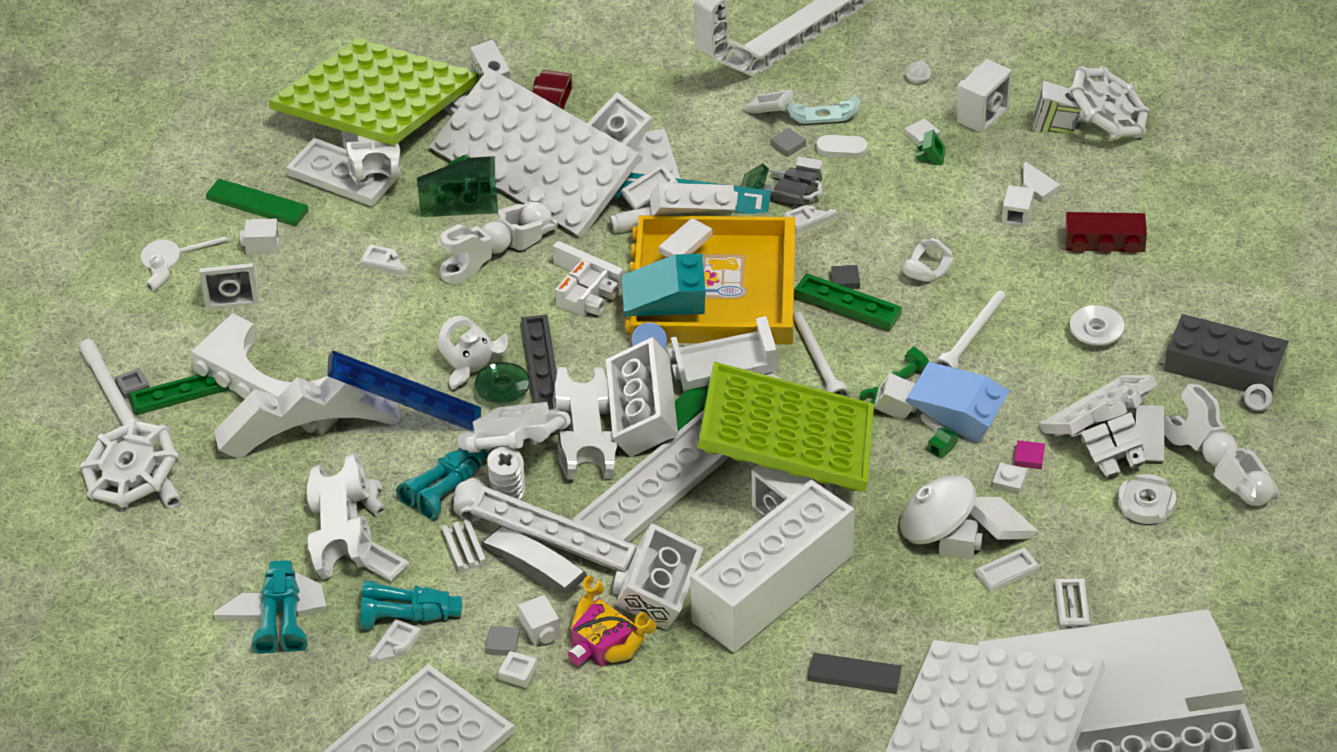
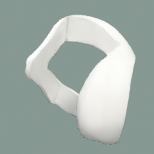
M937 239L921 240L913 251L911 259L905 261L902 272L911 278L932 282L947 273L953 261V253ZM933 245L937 246L944 253L940 265L934 271L918 261L925 250Z

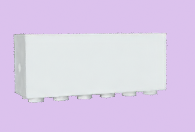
M813 480L807 482L690 576L692 623L735 653L853 556L854 508Z

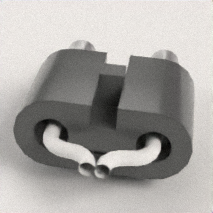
M792 167L787 171L773 169L772 178L780 179L775 186L761 184L760 189L771 190L770 195H773L775 201L792 204L797 207L807 205L810 199L816 195H822L824 189H821L822 184L819 173Z

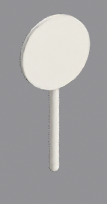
M221 237L180 249L172 241L156 240L149 243L143 249L141 261L146 267L151 269L150 258L154 255H161L169 268L179 260L180 253L227 242L228 238Z

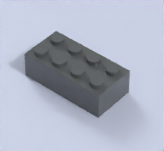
M1182 314L1167 348L1164 371L1243 392L1253 384H1263L1270 389L1273 396L1286 361L1289 341Z

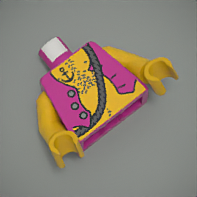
M589 575L583 580V588L587 591L586 595L581 596L570 627L572 646L574 648L568 652V657L576 666H580L588 658L601 667L609 662L615 663L629 660L644 641V634H651L656 630V622L649 619L648 614L641 612L636 616L635 623H633L600 598L596 601L593 600L594 596L600 595L603 592L604 585L598 580L596 586L591 589L594 578Z

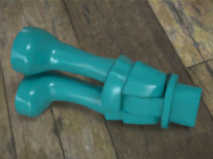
M461 448L449 452L444 457L438 458L436 466L400 483L396 488L397 497L410 508L417 504L420 514L434 521L441 513L440 499L447 492L456 488L459 483L471 478L475 470L482 466V461L488 454L485 449H481L480 452L469 453L468 450ZM441 477L443 478L442 480L438 481V482L435 483L434 485L430 486L432 483H434V482H435L436 480H438L439 478H441Z
M271 561L269 563V570L265 572V581L260 592L262 594L260 602L263 604L262 622L251 641V647L255 653H274L277 650V611H282L280 643L283 650L292 652V650L297 651L298 648V651H305L307 648V636L297 624L296 610L297 604L300 601L298 596L300 590L295 580L296 575L295 571L292 570L291 561Z
M363 581L360 620L362 631L372 630L376 620L382 617L413 620L414 623L440 620L442 615H444L445 621H448V616L461 617L462 596H449L447 591L441 592L429 587L421 588L415 585L414 589H401L381 585L374 581ZM385 601H398V602H406V603H411V604H399V603H392V602H385Z

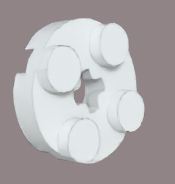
M1141 474L1137 475L1135 480L1123 482L1119 489L1118 505L1122 515L1135 522L1161 524L1175 510L1176 492L1174 488L1172 491L1167 486L1168 482L1165 479L1156 475ZM1145 497H1151V501H1144Z

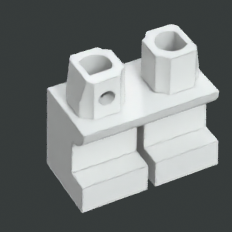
M1131 412L1108 421L1109 430L1117 447L1114 446L1105 423L1081 432L1083 441L1096 468L1100 467L1106 478L1120 474L1116 460L1121 458H1127L1131 469L1145 464L1142 451L1144 450L1143 442Z

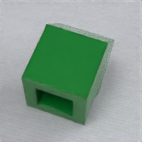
M937 428L935 435L928 441V451L942 459L954 449L960 436L947 428Z

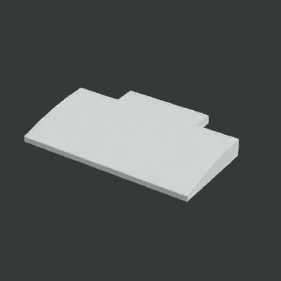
M1208 609L978 642L980 646L1104 660L1105 670L1083 727L1184 713L1190 710L1242 702L1243 687L1224 640Z

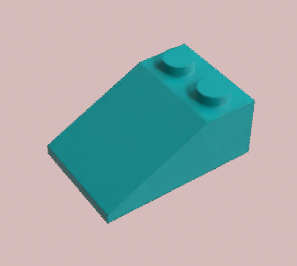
M675 254L621 275L624 316L705 314L706 289L702 254Z

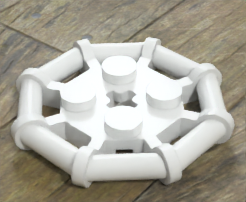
M1080 66L1074 70V80L1069 88V94L1077 101L1085 114L1084 119L1087 122L1092 121L1109 132L1111 137L1115 139L1127 136L1141 138L1145 135V125L1147 118L1150 116V110L1143 105L1133 89L1135 86L1132 83L1128 84L1109 72V69L1105 66H1100L1099 68Z
M135 418L130 419L129 423L104 435L102 433L97 436L98 441L85 462L80 464L79 469L84 476L88 488L87 496L92 501L97 499L117 504L120 508H125L129 506V503L156 491L158 493L162 489L161 485L173 464H176L179 460V454L175 452L170 437V429L166 425L157 426L140 422ZM140 433H143V434H147L148 436H147V437H143V436H139V434H140ZM122 438L125 439L124 441H122V442H120V443L117 442V440H120V439H122ZM160 442L163 451L155 452L154 445ZM133 458L129 464L124 465V461H129ZM162 462L152 478L150 474L155 465ZM96 471H102V477L99 480H96ZM110 485L118 487V493L105 489Z

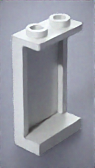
M767 317L756 318L758 331L685 347H679L677 338L671 337L672 348H668V354L670 356V363L675 364L672 365L675 381H681L683 391L708 386L714 361L760 374L779 371L777 350Z

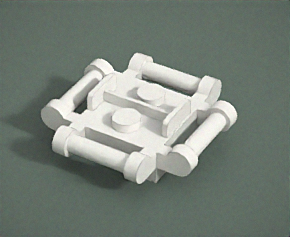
M547 402L498 407L473 421L474 431L461 434L457 439V443L461 449L468 450L469 453L480 452L481 449L490 450L507 446L511 449L521 448L523 440L530 439L531 445H536L545 441L549 434L557 429L562 430L568 427L571 418L568 413L558 409L549 410Z

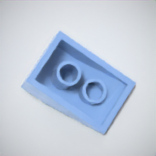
M928 362L905 401L965 439L978 443L992 423L1009 390L987 376Z

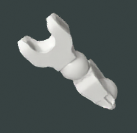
M528 202L523 205L516 204L500 209L497 221L487 222L481 229L478 226L470 229L465 225L458 224L441 234V246L452 253V256L441 264L440 277L449 284L460 283L477 273L483 263L491 259L492 254L502 253L508 247L524 250L541 240L542 235L556 229L558 221L552 219L551 211L546 205L539 202ZM458 267L460 268V270H459L458 272L450 273L451 271L455 270L456 268H458Z
M1187 384L1181 393V398L1188 408V417L1184 420L1177 415L1165 416L1164 435L1175 445H1190L1196 451L1203 450V456L1206 461L1216 466L1214 477L1232 492L1237 493L1247 504L1262 506L1271 499H1277L1280 494L1276 484L1257 455L1251 450L1238 449V444L1234 437L1224 432L1226 427L1220 421L1218 401L1201 385Z

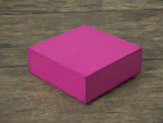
M1017 440L1014 466L1042 469L1045 443Z

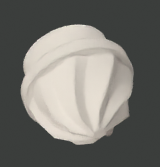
M916 60L907 68L906 76L912 83L923 84L931 77V70L924 61Z

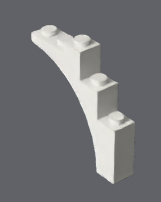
M339 365L320 386L312 381L308 382L297 377L277 398L270 393L254 389L220 424L214 433L219 451L235 458H242L272 436L312 421L331 418H363L394 425L401 420L395 399L391 396L380 394L369 386H364L361 374L356 370H350Z

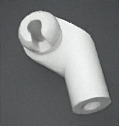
M154 255L150 258L149 263L153 276L145 282V287L154 292L170 276L168 264L161 255Z
M368 479L369 497L360 501L377 517L386 511V506L377 499V495L380 494L378 489H382V484L378 480Z

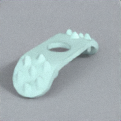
M854 95L848 101L840 102L839 105L805 108L803 104H794L790 101L786 105V110L789 111L790 118H794L798 123L845 121L857 113L860 98ZM819 112L829 113L828 116L824 117L817 116L816 114Z

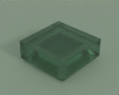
M762 163L745 173L741 187L756 189L764 187L769 168Z

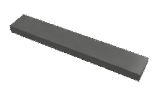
M548 315L521 317L533 403L547 402L548 409H554L553 396L557 371ZM566 428L562 430L557 429L549 435H558L559 431H566Z

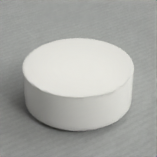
M1253 384L1245 391L1244 402L1253 411H1263L1270 406L1272 393L1263 384Z

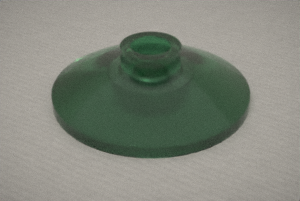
M509 362L488 365L478 373L475 379V388L479 396L492 403H510L518 400L528 391L530 385L529 375L526 370L517 364Z

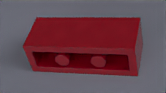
M1066 212V251L1079 253L1084 251H1101L1103 253L1111 251L1145 252L1147 239L1145 213Z

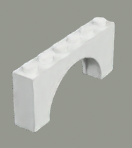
M234 313L191 351L194 371L201 376L207 375L208 377L215 378L220 386H228L230 390L238 393L245 399L254 389L270 393L277 398L292 383L266 376L247 359L248 353L256 343L254 324ZM328 376L312 382L320 386ZM340 418L312 421L301 426L309 433L315 432L323 436Z

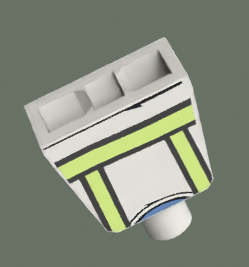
M1043 81L1033 113V132L1074 133L1078 121L1092 123V121L1087 122L1084 119L1085 114L1075 98L1070 96L1069 88Z

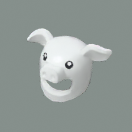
M466 316L449 318L442 326L439 334L438 349L446 361L455 369L449 379L450 388L456 389L459 385L465 383L470 378V373L483 369L493 355L500 356L504 354L509 344L507 334H503L497 340L491 342L487 334ZM467 325L469 331L462 334L458 344L454 346L449 339L451 333L457 327Z

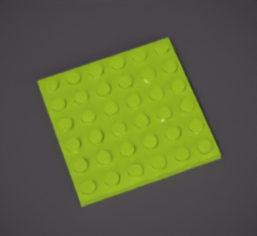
M356 38L269 99V108L394 146L477 84L479 79L478 73L469 71L467 68L448 65L446 62L427 59L425 56L413 55L404 50L389 48L384 44H375L362 38Z
M714 361L697 448L703 449L709 454L730 456L739 462L748 461L756 463L766 469L775 468L786 471L792 476L813 478L822 484L832 483L842 486L849 491L858 490L865 492L869 476L874 404Z

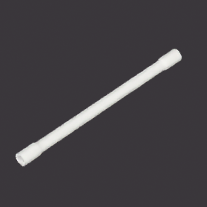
M92 339L82 341L79 348L88 365L94 371L123 425L129 423L130 419H135L106 367L95 342ZM157 463L154 469L152 470L150 474L152 478L156 473L157 469L159 468L160 463ZM166 476L161 485L162 489L158 493L166 508L169 509L179 505L181 498L173 483Z

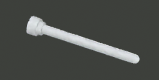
M997 291L951 351L942 353L934 363L958 368V358L1005 299L1006 295L1003 291Z
M799 311L794 312L793 320L827 384L825 391L849 397L850 393L845 383L836 380L803 314Z

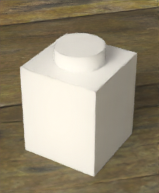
M1008 186L1003 203L1002 223L1028 227L1033 209L1034 189Z
M277 219L246 220L245 230L240 231L241 246H245L246 254H278L280 234Z
M889 373L878 388L874 409L898 419H905L910 412L914 413L917 409L905 401L915 383Z
M965 519L953 532L941 538L939 555L973 560L975 550L981 551L983 533H978V521Z
M545 595L518 605L519 622L533 646L541 643H551L556 637L561 636L559 617Z

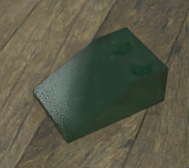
M495 156L469 157L417 177L421 217L498 214Z

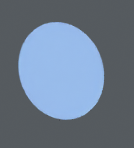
M643 323L634 330L632 345L635 346L653 337L664 349L667 343L666 333L655 323Z

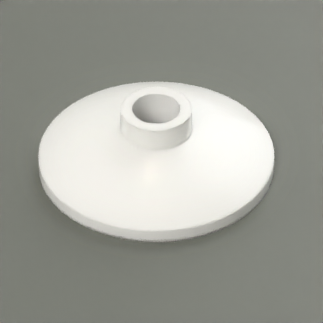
M1091 305L1077 310L1072 315L1070 330L1078 340L1086 344L1108 345L1117 341L1122 336L1124 321L1120 314L1111 308Z

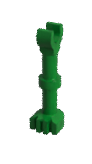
M913 346L904 355L907 365L898 372L893 371L892 374L906 379L915 371L922 373L929 360L924 353ZM879 386L864 389L860 393V400L864 401L867 398H873L870 403L875 404Z

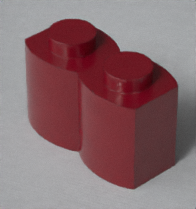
M543 69L540 75L535 77L534 89L531 92L564 110L573 88L572 73Z

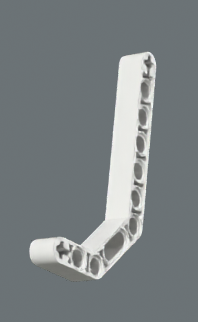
M695 0V45L698 50L715 61L754 77V74L757 72H762L773 64L771 63L774 61H779L789 55V52L793 49L797 50L808 43L806 41L810 38L814 39L825 32L826 28H831L841 22L843 17H848L866 6L869 0H815L745 45L729 39L728 4L725 0ZM734 49V52H733L732 55L728 58V55H729L730 52Z

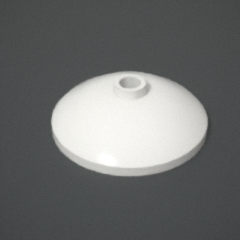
M950 475L937 478L922 486L910 498L902 512L900 530L903 536L914 544H928L953 532L963 523L973 509L976 501L974 485L966 477Z

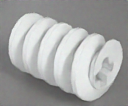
M510 447L494 449L487 459L490 489L520 500L525 493L524 464L521 454Z

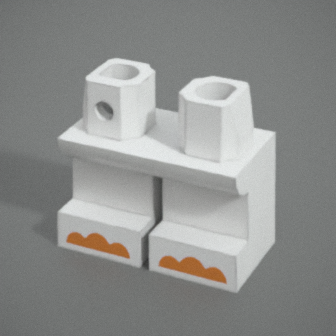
M581 259L555 289L556 307L583 317L588 312L600 316L606 308V299L601 297L604 296L614 300L619 294V283L609 279L608 270H603L601 273L591 269L590 262Z

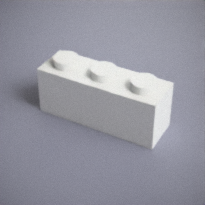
M658 183L650 193L651 215L730 216L735 211L734 186Z

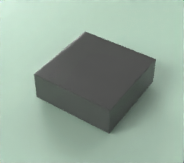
M858 265L831 266L833 283L850 289H860Z

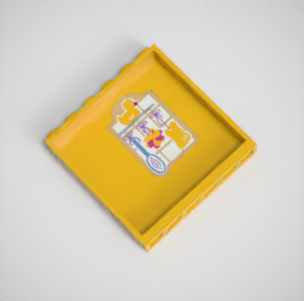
M638 216V226H633V242H636V244L631 245V259L635 260V262H630V272L667 258L659 253V246L691 218L712 228L713 236L692 253L702 254L706 289L705 314L626 317L625 329L627 334H631V343L634 330L643 323L650 322L659 325L666 333L667 343H672L671 337H676L678 343H704L758 331L756 318L766 316L774 343L793 345L795 217Z

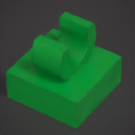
M934 130L925 132L923 142L917 145L919 153L915 154L916 158L920 162L930 160L933 165L944 164L945 145Z

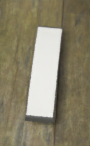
M503 526L497 528L481 542L485 550L504 557L507 565L526 572L528 579L542 586L568 594L587 577L585 571L564 556L522 533Z

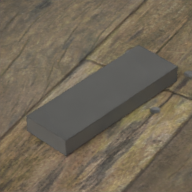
M813 652L808 681L897 694L902 666Z

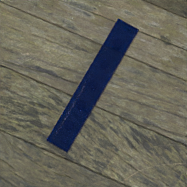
M334 350L328 356L327 376L470 431H474L473 421L481 418L480 406Z

